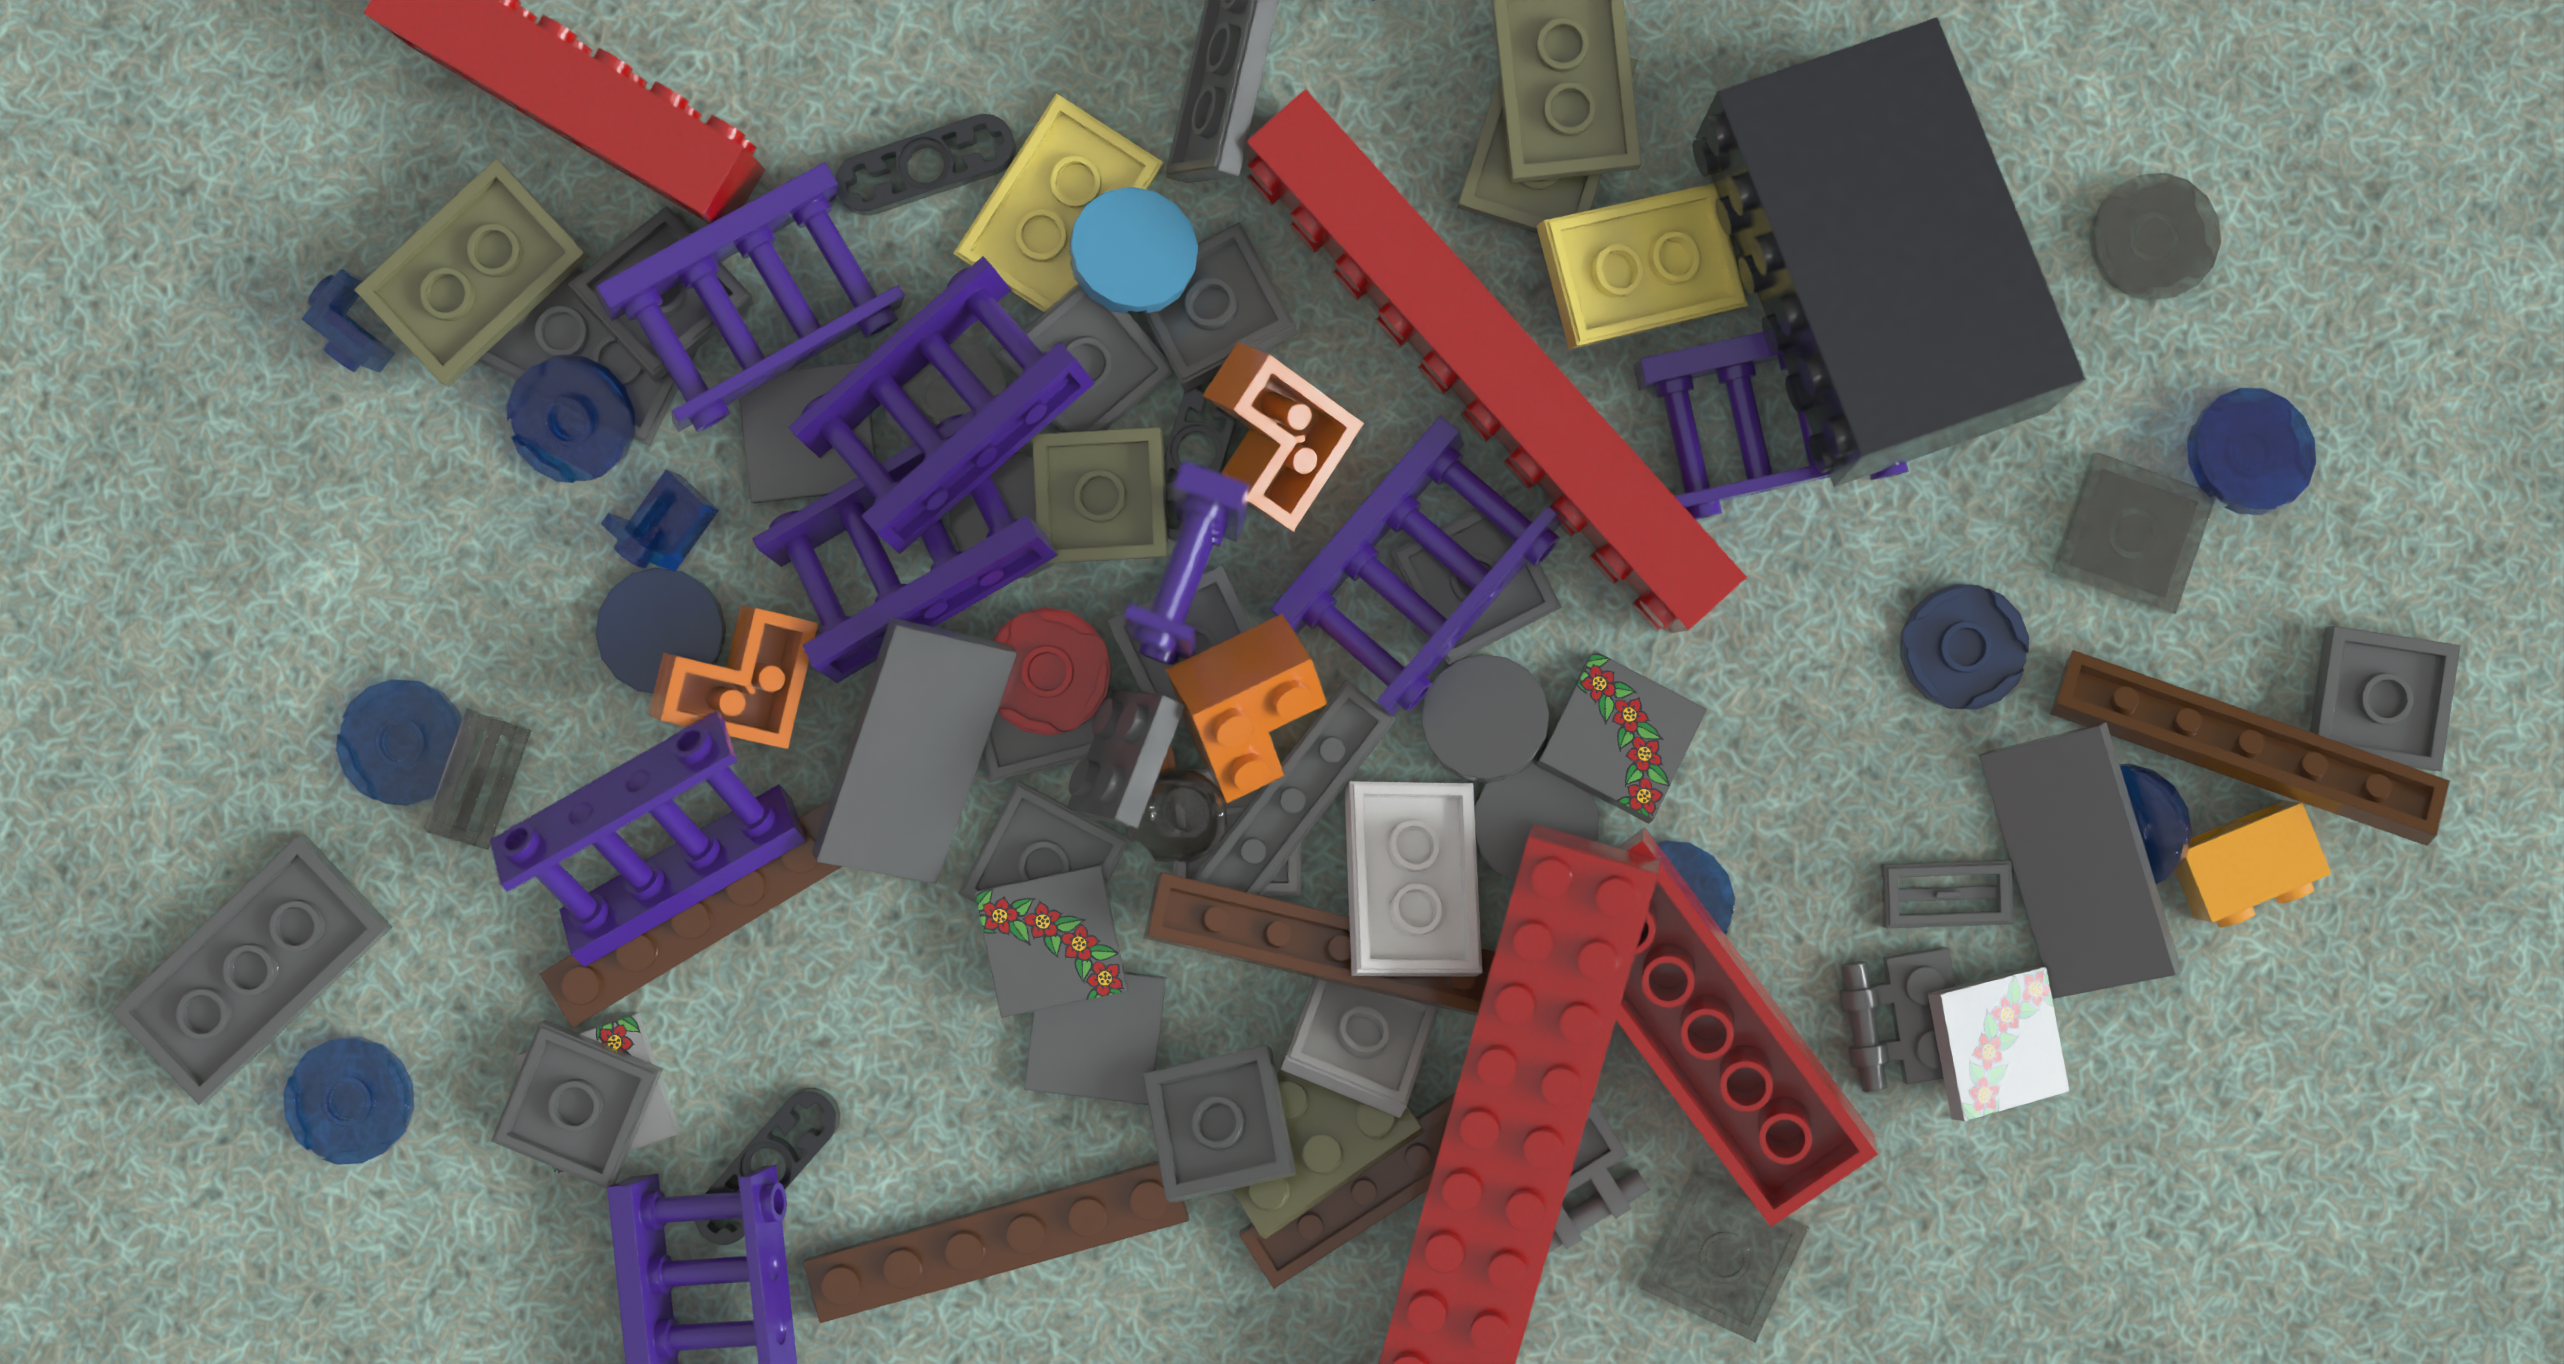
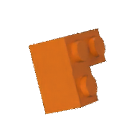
M1240 342L1236 343L1203 394L1209 401L1250 429L1221 472V475L1249 485L1247 505L1262 516L1294 531L1364 423L1271 355Z
M741 605L726 667L663 653L648 715L660 721L689 726L718 711L724 719L729 736L788 749L809 664L808 656L802 645L815 638L818 623Z
M1283 614L1165 669L1177 701L1185 705L1182 713L1199 757L1227 804L1285 776L1269 732L1327 704L1312 658Z

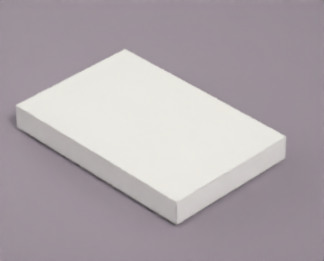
M1348 782L1344 787L1352 976L1480 975L1482 973L1473 784Z

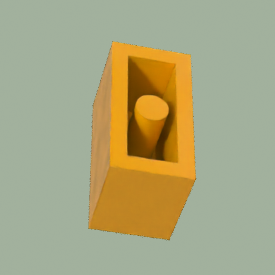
M2279 801L2166 848L2193 917L2211 923L2216 922L2218 927H2228L2250 919L2255 915L2253 906L2275 898L2277 903H2286L2307 896L2315 890L2312 882L2332 874L2302 802Z

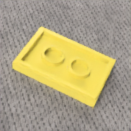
M1056 93L953 254L970 266L984 256L1010 287V292L1039 311L1045 312L1078 283L1074 278L1070 264L1069 245L1074 223L1086 204L1110 190L1126 187L1148 190L1164 166V163Z
M1714 183L1548 219L1536 225L1569 350L1720 315L1748 306L1730 235L1725 234L1717 217L1715 202L1719 196Z

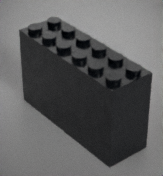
M1938 17L1717 91L1695 136L1696 140L1693 141L1694 158L1700 173L1704 177L1711 176L1719 196L1715 202L1719 223L1726 235L1734 234L1743 256L1739 258V271L1742 281L1750 294H1758L1766 315L1762 317V329L1766 342L1773 353L1783 351L1782 358L1789 373L1785 378L1789 400L1796 412L1804 411L1813 434L1809 436V448L1813 461L1820 472L1828 471L1833 487L2048 413L2086 379Z

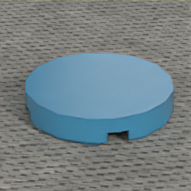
M1135 187L1106 191L1086 204L1074 223L1069 245L1070 264L1075 280L1089 298L1110 311L1128 314L1129 311H1145L1144 314L1162 310L1180 298L1196 269L1198 244L1192 223L1177 204L1155 191Z

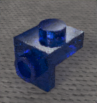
M341 269L335 276L329 275L325 277L313 289L308 299V304L311 307L302 317V320L329 340L323 350L341 365L353 372H356L362 366L380 373L394 356L395 352L346 315L360 296L354 289L364 280L351 272Z
M666 469L630 520L608 513L601 522V525L617 539L613 546L616 552L630 563L643 569L649 563L676 572L719 510L682 475Z

